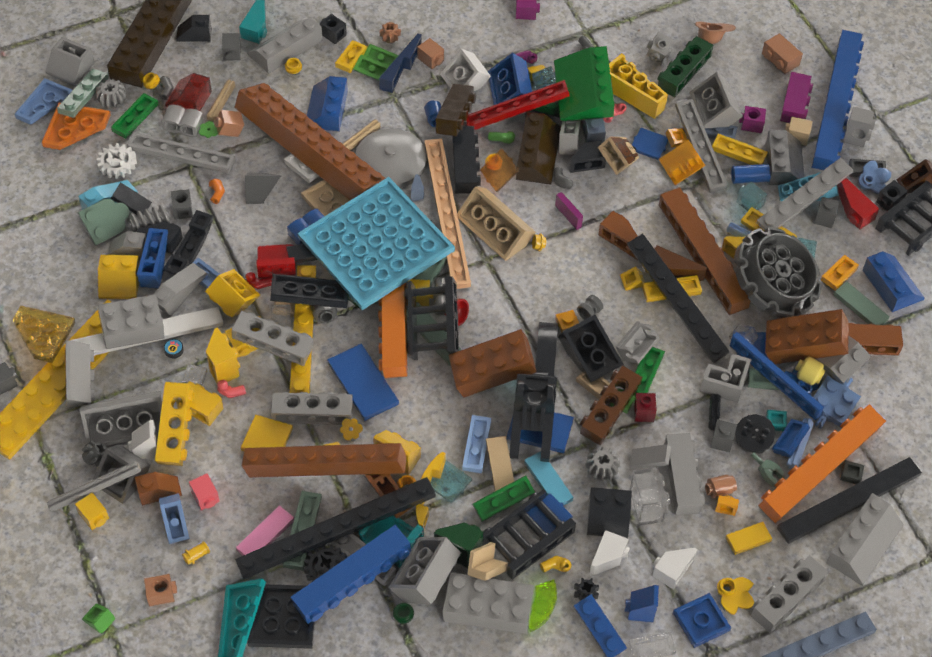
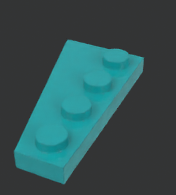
M262 578L226 585L218 657H243L266 581Z

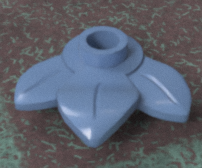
M875 160L869 161L863 167V173L858 178V184L864 190L871 189L874 193L879 194L880 190L886 187L885 183L889 181L892 173L886 168H878Z

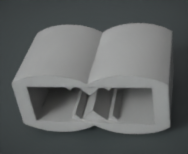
M169 105L162 119V127L168 132L196 137L200 125L203 123V113L197 109H185L180 105Z

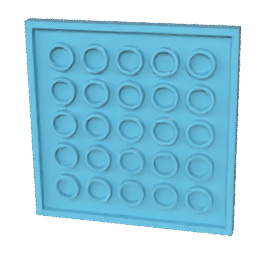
M387 177L297 233L298 238L362 310L455 251V246L390 177Z

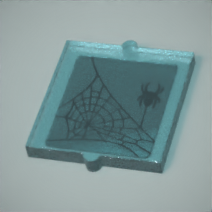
M446 460L441 478L432 477L431 485L437 494L452 504L460 494L464 493V489L470 484L472 478Z

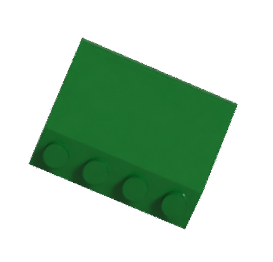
M607 46L589 47L554 60L556 83L565 80L570 94L569 97L558 100L560 121L614 116L615 105Z

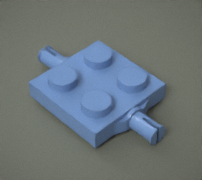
M829 376L826 377L813 397L824 406L821 417L815 423L816 427L819 425L818 428L822 429L826 421L840 427L848 418L861 398L860 395L848 388L851 382H853L852 378L848 382L846 380L844 383H839Z

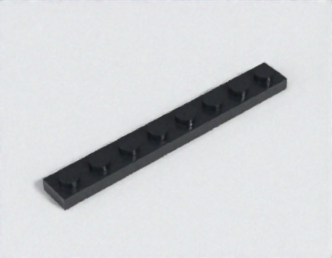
M642 233L628 242L627 246L712 363L729 354L728 348L645 235Z

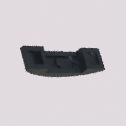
M196 210L188 224L189 230L175 255L171 254L163 271L176 275L194 262L209 233L214 218L213 215Z
M539 322L536 371L548 372V377H554L558 323Z

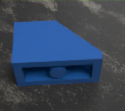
M659 585L631 592L630 598L625 600V612H628V620L654 622L658 607Z

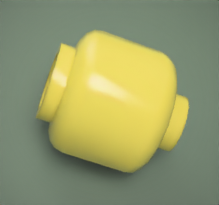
M806 357L804 361L800 359L795 368L798 371L797 378L811 386L815 383L819 384L826 371L823 369L824 364L812 357Z

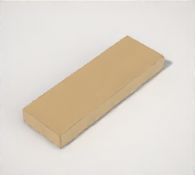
M506 436L486 439L495 491L514 482Z

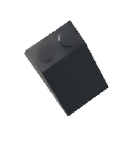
M596 315L564 330L558 336L566 353L581 372L585 374L590 383L624 365Z

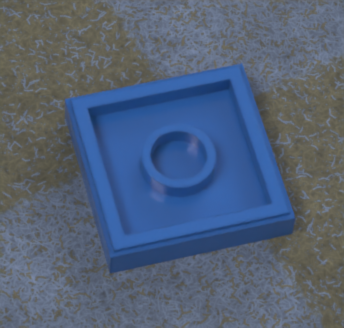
M710 593L673 610L675 618L693 648L731 631V626Z

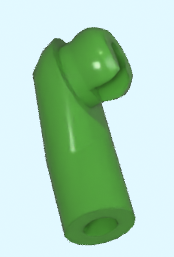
M512 131L507 133L489 132L488 139L490 141L510 144L515 140V133Z

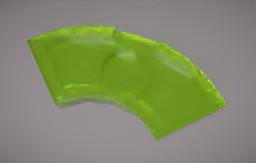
M554 579L535 586L536 595L532 604L529 622L530 632L544 625L549 620L556 606L557 587Z

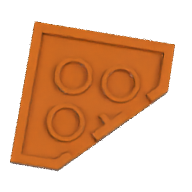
M83 107L73 118L59 114L56 108L42 140V146L61 150L106 129L111 116L110 111Z

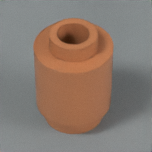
M726 474L709 478L705 484V490L707 495H710L712 498H718L719 495L726 496L736 491L737 483L732 475Z

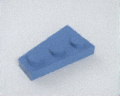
M44 78L17 110L15 117L31 125L57 108L58 103H62L73 90Z

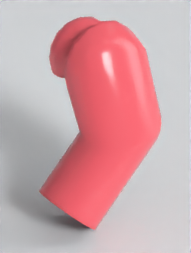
M624 103L614 104V116L621 115L626 111L627 107ZM613 117L603 118L607 123H610Z
M221 380L217 383L218 392L228 398L246 394L244 385L231 387L226 380Z

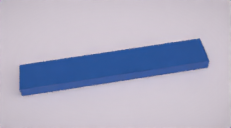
M738 332L732 335L729 346L742 357L751 359L750 364L811 418L816 421L821 417L824 409L823 405Z

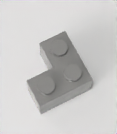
M732 354L728 369L708 363L700 391L707 394H719L721 398L738 403L751 359Z

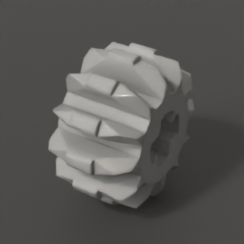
M114 79L111 81L105 80V83L100 82L99 86L96 87V98L102 107L107 106L110 108L114 106L116 108L117 104L122 105L123 100H126V90L120 80L116 82Z
M602 447L601 451L595 448L593 453L588 454L585 466L588 468V475L594 474V480L600 477L603 482L605 477L611 480L613 475L618 474L620 461L617 454H612V449L605 451L604 447Z

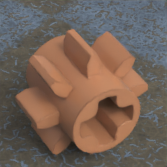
M387 22L382 25L380 36L383 41L394 43L398 41V36H401V29H398V24Z

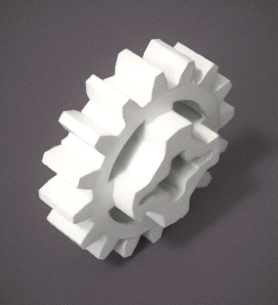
M116 143L115 147L110 144L109 149L102 148L103 153H98V169L102 171V175L107 174L108 178L115 176V179H118L119 175L124 178L125 173L131 174V169H136L137 159L135 151H132L131 147L126 148V144H123L121 147L118 143Z

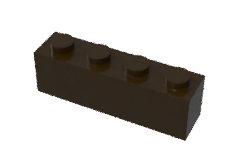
M452 85L436 117V134L457 136L459 131L463 129L464 121H467L468 112H471L472 104H475L476 101L474 86Z

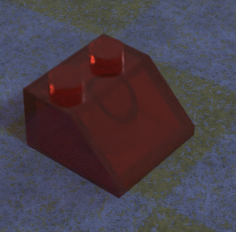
M192 73L180 79L165 103V107L180 105L185 109L201 111L212 92L210 77Z

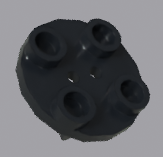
M758 414L742 418L737 424L735 431L736 442L740 447L748 452L758 454L770 448L776 435L772 422L765 416Z

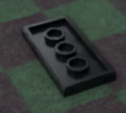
M273 274L270 301L347 309L348 293L336 280Z

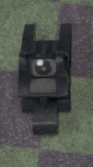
M537 371L530 375L517 374L509 453L512 459H518L521 430L543 432L540 461L549 462L557 377H548V372Z

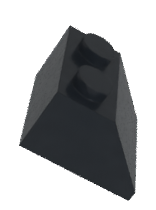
M591 487L587 535L603 536L606 530L628 539L632 491Z

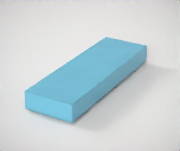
M541 452L524 460L525 465L542 490L546 491V496L551 493L563 505L573 501L574 497L550 462L540 461Z

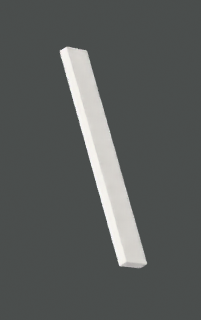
M218 307L162 319L165 339L223 326V320ZM103 333L70 341L90 344V350H94V355H99L159 340L106 349Z

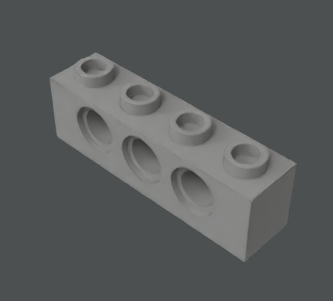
M241 310L232 328L233 339L302 366L305 365L313 349L314 339L310 335L295 332L292 328L275 324L270 319H262L252 312ZM253 328H259L260 330L255 332V331H252L251 329H253ZM271 335H276V336H278V337L275 338V339H272V338H270L269 336H271ZM289 342H294V343H296V344L293 345V346H290V345H288L287 343H289Z
M273 392L271 409L273 420L292 424L342 425L344 419H352V394Z
M810 555L805 560L800 559L793 567L794 570L791 573L786 572L780 579L781 583L778 586L773 585L767 591V596L764 599L759 598L753 604L754 610L751 617L769 633L779 626L825 581L829 571ZM798 577L804 578L806 582L800 581ZM785 590H788V591H790L793 595H788V594H786L784 591H785ZM770 604H776L779 608H774Z

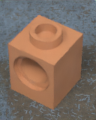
M170 574L144 578L146 598L149 606L175 602L174 594L177 593L176 581L171 580ZM159 588H166L163 592H157Z

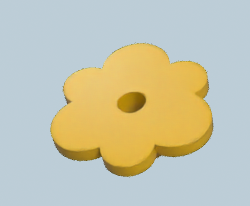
M355 418L351 420L344 419L342 427H340V432L343 433L345 440L357 439L359 433L363 430L362 425Z

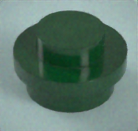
M400 603L393 609V617L398 623H409L414 617V609L407 603Z

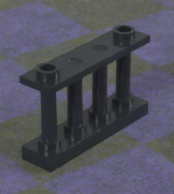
M926 181L882 215L875 228L880 233L886 229H891L909 244L906 251L908 256L914 251L918 252L923 244L932 238V226L926 230L907 214L910 210H915L932 224V214L919 205L921 201H927L932 205L930 193L932 184L929 181ZM898 219L905 221L920 235L915 239L912 238L895 222Z
M452 276L445 277V284H442V286L416 289L412 281H407L405 297L408 299L409 343L406 345L408 355L414 360H418V352L445 349L449 354L458 352L457 282ZM445 295L446 302H443L441 305L416 307V296ZM438 312L446 314V321L444 323L417 325V315ZM447 332V339L442 342L418 344L417 333Z
M544 489L539 493H533L527 502L492 528L488 527L483 531L482 546L490 542L495 543V548L509 562L507 575L512 580L575 533L576 523L572 518L566 522L561 521L542 501L546 498V491ZM536 506L555 526V530L550 534L546 533L527 513ZM522 519L540 538L539 542L535 545H530L513 525ZM507 531L523 548L524 553L519 557H514L497 537Z

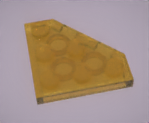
M20 306L13 317V323L33 358L53 363L75 325V318Z

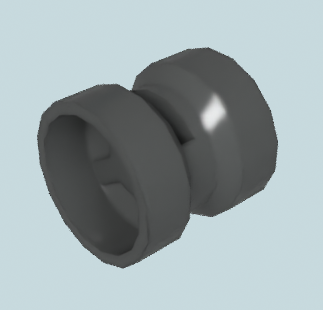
M590 295L585 303H581L577 307V312L585 320L595 315V313H599L604 306L598 297Z

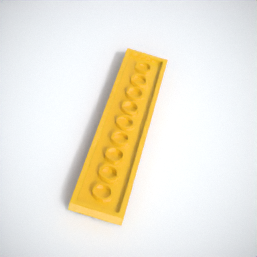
M107 299L103 304L110 303L111 301ZM98 310L68 341L102 333ZM66 344L0 412V454L10 460L66 400ZM109 352L94 355V362H90V369H94Z

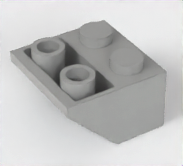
M61 37L51 50L46 74L76 86L95 63L91 48Z

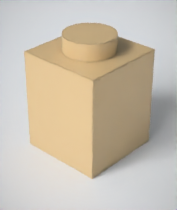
M791 117L790 124L786 123L785 130L797 138L801 145L807 146L813 121Z

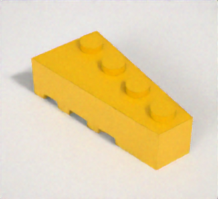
M621 53L609 63L613 94L655 119L665 110L668 94L656 83L650 82L647 79V75L643 72L640 73L636 69V65L628 62L625 59L626 56Z

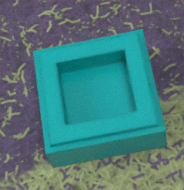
M767 410L766 418L772 422L775 431L783 432L787 426V411Z

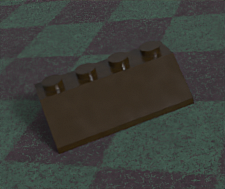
M527 112L517 162L516 180L552 184L561 127L545 114Z

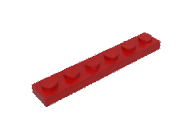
M563 80L468 114L467 126H474V130L569 97L570 94L566 82Z

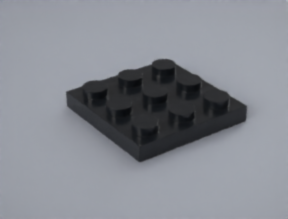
M265 584L249 634L248 647L313 649L315 621L307 624L293 605L291 596L306 586Z

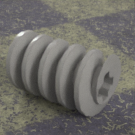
M159 205L158 211L155 207H152L151 213L148 209H144V215L137 211V217L130 213L129 220L133 232H136L139 228L163 221L170 223L167 211L162 205Z

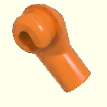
M214 178L209 181V187L215 191L210 200L214 204H218L225 193V189L221 180Z

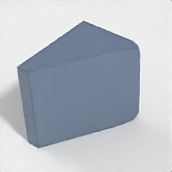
M418 174L415 175L411 188L412 202L424 199V186Z

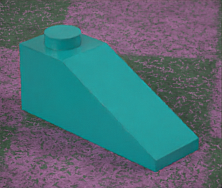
M256 0L240 24L241 39L260 44L261 40L266 37L265 0Z

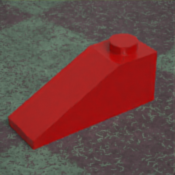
M845 178L837 184L838 194L845 214L853 225L860 230L876 220L879 208L853 183Z

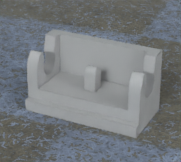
M639 321L632 326L616 345V349L623 361L640 363L660 338L657 333L648 331L652 330L653 326L640 323Z

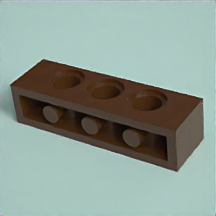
M623 365L619 371L615 370L610 378L612 381L610 385L603 387L600 393L602 396L600 400H595L590 407L592 411L590 415H585L580 422V434L601 445L639 388L643 377ZM621 387L624 389V391L620 392L617 391L615 388ZM611 402L614 404V406L609 407L605 403ZM601 417L604 422H598L595 418Z

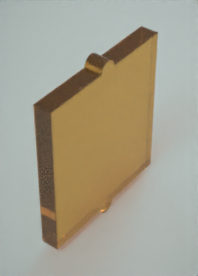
M500 149L480 171L487 179L486 182L490 183L495 191L498 192L519 172V169L513 163V159L503 149Z

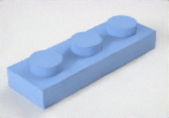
M472 415L462 471L482 473L487 448L486 439L489 437L491 418Z

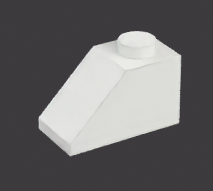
M153 420L147 421L133 431L132 440L128 441L129 451L141 459L155 458L158 436Z
M605 530L592 561L589 574L596 575L620 566L622 559H627L630 551V548L627 547L629 539Z
M688 548L665 552L661 558L657 557L654 561L652 577L674 590L694 561L697 549Z

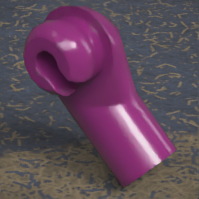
M528 50L516 53L517 56L530 64L536 63L538 59L536 53Z

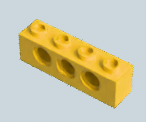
M165 382L155 462L158 464L183 466V461L187 459L185 442L189 440L190 430L187 429L188 421L192 419L190 402L194 401L195 395L189 383ZM178 400H182V406L178 409H175L174 403ZM174 420H180L178 428H171ZM171 440H178L175 448H169Z

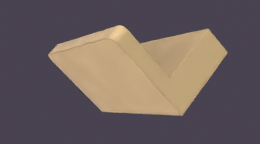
M490 542L470 552L469 576L486 581L507 571L508 563L494 559L495 543Z

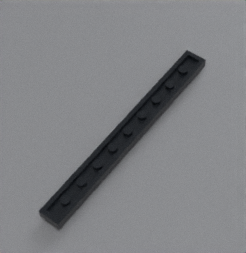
M428 477L236 558V563L243 580L435 498V491Z

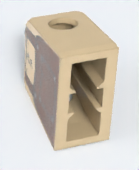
M611 136L598 146V149L616 175L639 159L636 148L631 145L626 137Z

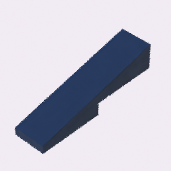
M417 33L380 76L379 90L393 93L403 70H411L417 57V47L422 44V34Z

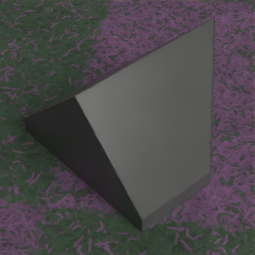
M247 173L245 175L246 204H264L265 199L281 175Z

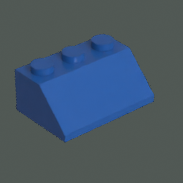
M513 52L488 70L491 76L489 82L493 105L532 92L527 62Z
M329 76L313 86L307 117L324 130L340 132L348 93L347 78Z
M882 251L867 257L862 271L891 312L925 299L895 256Z

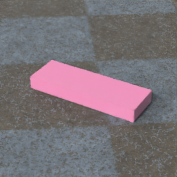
M279 505L236 547V550L243 556L271 544L294 522V517Z

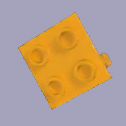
M689 139L659 158L660 163L674 185H677L705 167L704 162Z

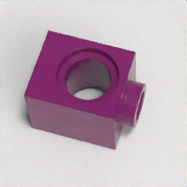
M745 106L744 113H742L743 117L739 119V123H742L741 130L762 133L766 109Z

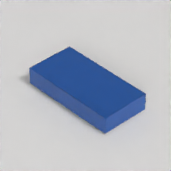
M791 419L773 446V452L791 458L810 429L809 424Z

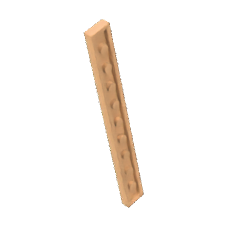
M442 138L424 140L441 232L455 246V251L446 256L449 275L457 282V289L471 287V281Z

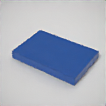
M554 412L551 451L565 453L574 417ZM513 417L507 433V440H511ZM521 430L520 443L541 448L543 432Z

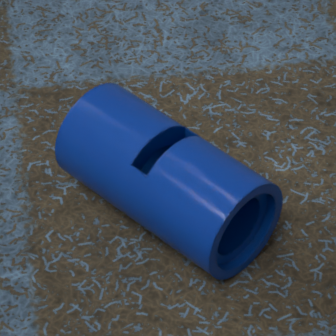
M769 164L732 166L731 168L733 184L769 182L771 178Z

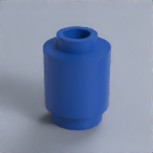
M434 100L429 101L424 106L427 121L432 127H436V117L442 107L439 101Z

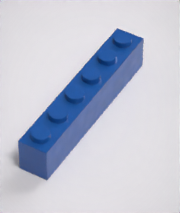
M395 524L291 596L293 605L307 624L311 621H317L324 612L336 608L341 600L347 596H353L358 591V588L364 584H370L378 574L390 570L398 560L407 558L412 551L410 542Z

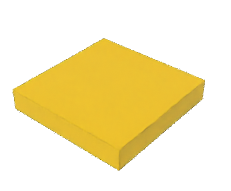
M255 414L241 445V451H244L245 448L285 447L293 430V425Z

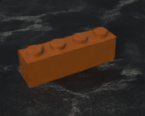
M849 323V336L859 342L869 354L899 356L903 347L901 326Z

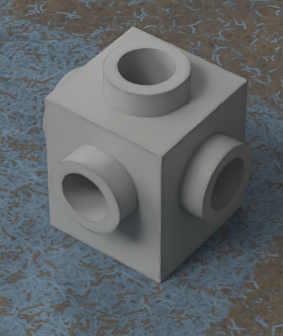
M658 31L654 39L649 40L646 47L649 50L646 55L654 61L662 62L665 57L668 58L671 54L672 49L670 46L674 39Z

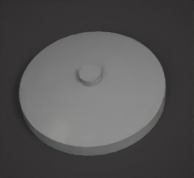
M383 129L369 134L359 143L355 153L374 170L381 173L383 177H390L399 188L412 184L416 174L421 177L427 163V154L423 143L415 135L400 129Z

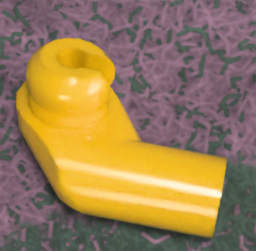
M554 556L539 564L543 572L551 569L567 572L572 567L568 559L560 556Z

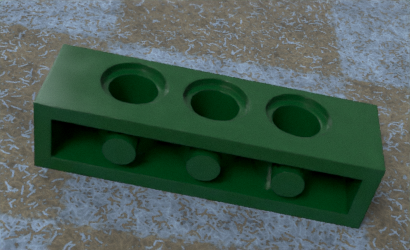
M698 36L692 41H688L685 49L679 51L676 59L670 61L667 69L664 72H660L657 78L659 81L658 86L675 98L711 58L714 45Z

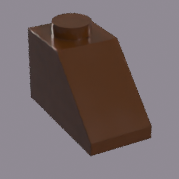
M925 159L896 179L901 186L908 190L907 194L912 193L926 181L932 184V162Z

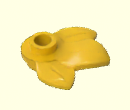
M738 577L734 580L732 578L721 579L717 584V592L721 596L722 607L732 615L736 614L738 608H753L754 600L748 591L753 587L754 583L744 577ZM723 587H729L730 591H726Z

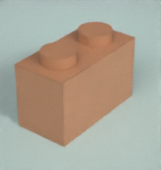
M780 33L765 41L762 50L764 57L784 74L798 67L803 55L801 51Z

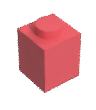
M208 473L189 481L190 490L201 510L212 508L216 503L220 502L218 492Z

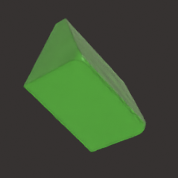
M96 603L82 620L102 634L113 623L115 617L108 608Z

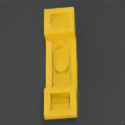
M441 452L431 461L421 479L428 477L431 483L432 477L441 478L446 462V453ZM425 502L416 505V521L425 530L429 517V507L424 506Z

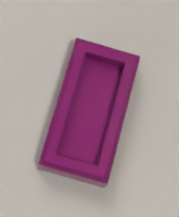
M562 192L556 194L555 206L576 230L581 228L583 215Z

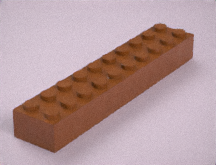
M261 83L239 90L234 108L347 199H354L386 179L381 173L369 166L367 162L345 147L343 143L331 136L329 132H326L316 122L308 118L305 113L298 110L292 103H289L279 93L270 88L268 84Z

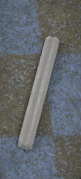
M134 461L48 500V508L50 511H56L86 497L90 493H95L141 471L140 464Z

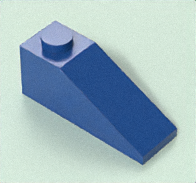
M149 228L137 272L141 287L156 289L160 287L166 254L167 229Z

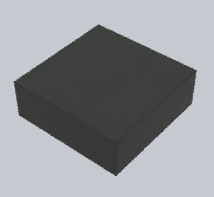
M845 460L840 480L852 484L860 483L865 465Z

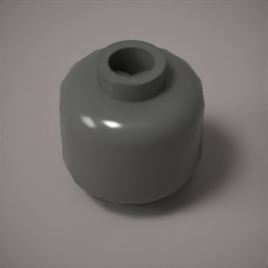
M311 305L313 317L319 323H329L337 316L336 307Z

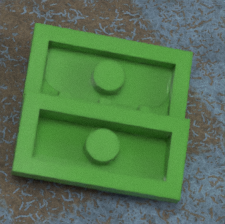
M369 44L364 55H360L353 70L379 81L380 76L399 55Z

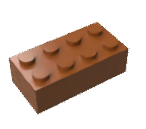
M842 309L767 320L765 353L774 364L800 361V359L805 360L806 357L817 359L848 354L849 321Z
M522 329L449 355L455 385L463 398L516 380L517 374L530 375L537 372L529 341Z

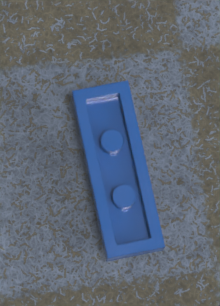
M592 594L573 606L606 657H616L627 649Z

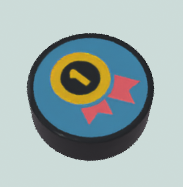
M170 339L164 344V352L167 357L175 359L183 354L184 347L180 340Z

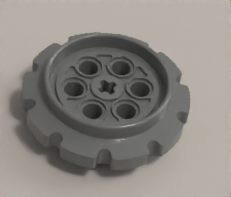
M768 227L764 231L759 228L748 234L742 240L743 243L737 247L734 262L738 265V269L735 271L740 287L748 295L749 300L762 311L768 310L772 316L777 318H786L793 315L799 316L809 311L814 306L813 302L819 299L821 282L818 281V276L820 275L818 265L807 247L795 236L787 235L784 230Z

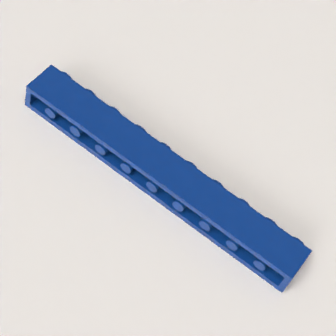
M842 29L811 168L825 170L840 159V156L837 155L841 153L843 142H840V140L844 139L846 132L843 126L846 127L849 116H846V113L849 114L851 103H848V101H852L854 91L851 88L855 87L857 78H854V76H857L859 69L856 63H860L862 54L859 51H862L864 41H861L863 35L861 33Z

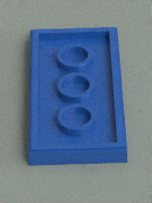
M362 343L327 359L329 366L346 393L352 394L353 404L364 421L399 405V400Z

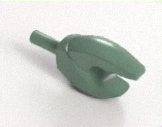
M753 452L751 456L760 464L758 470L762 478L769 485L776 488L774 485L777 483V480L772 476V473L781 479L782 477L784 478L783 470L775 462L768 459L763 461Z

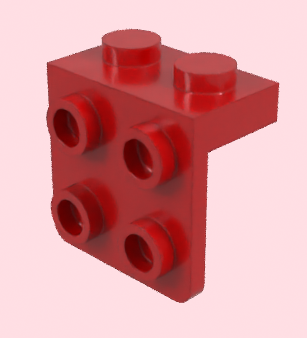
M293 244L259 246L257 248L258 260H256L258 278L263 279L270 276L272 278L273 274L296 276L295 258H288L286 247L293 246Z

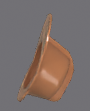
M695 23V26L699 28L698 37L711 44L718 43L725 32L736 29L734 25L725 23Z

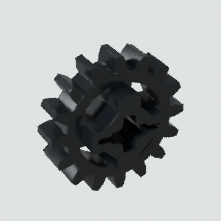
M332 544L329 546V549H326L325 545H323L321 550L318 548L314 549V554L309 552V559L304 560L306 566L304 567V573L307 574V581L312 580L313 582L329 571L328 568L332 569L347 558L346 553L341 554L340 547L334 550Z

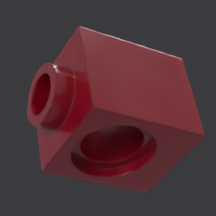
M636 393L633 405L634 422H654L657 412L656 393Z

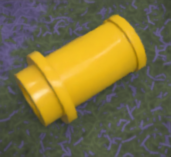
M203 541L190 550L186 549L182 557L187 565H193L196 560L209 554L210 549Z

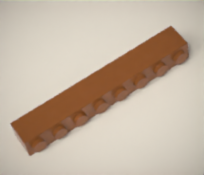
M680 187L662 193L660 195L659 207L693 260L708 267L705 279L728 315L748 309L751 301L740 287L732 263L724 256L723 249L717 245L713 234L709 233L704 220H701L698 216L696 208L692 207L687 194L683 193Z
M401 443L245 448L241 466L249 478L405 473L407 455Z

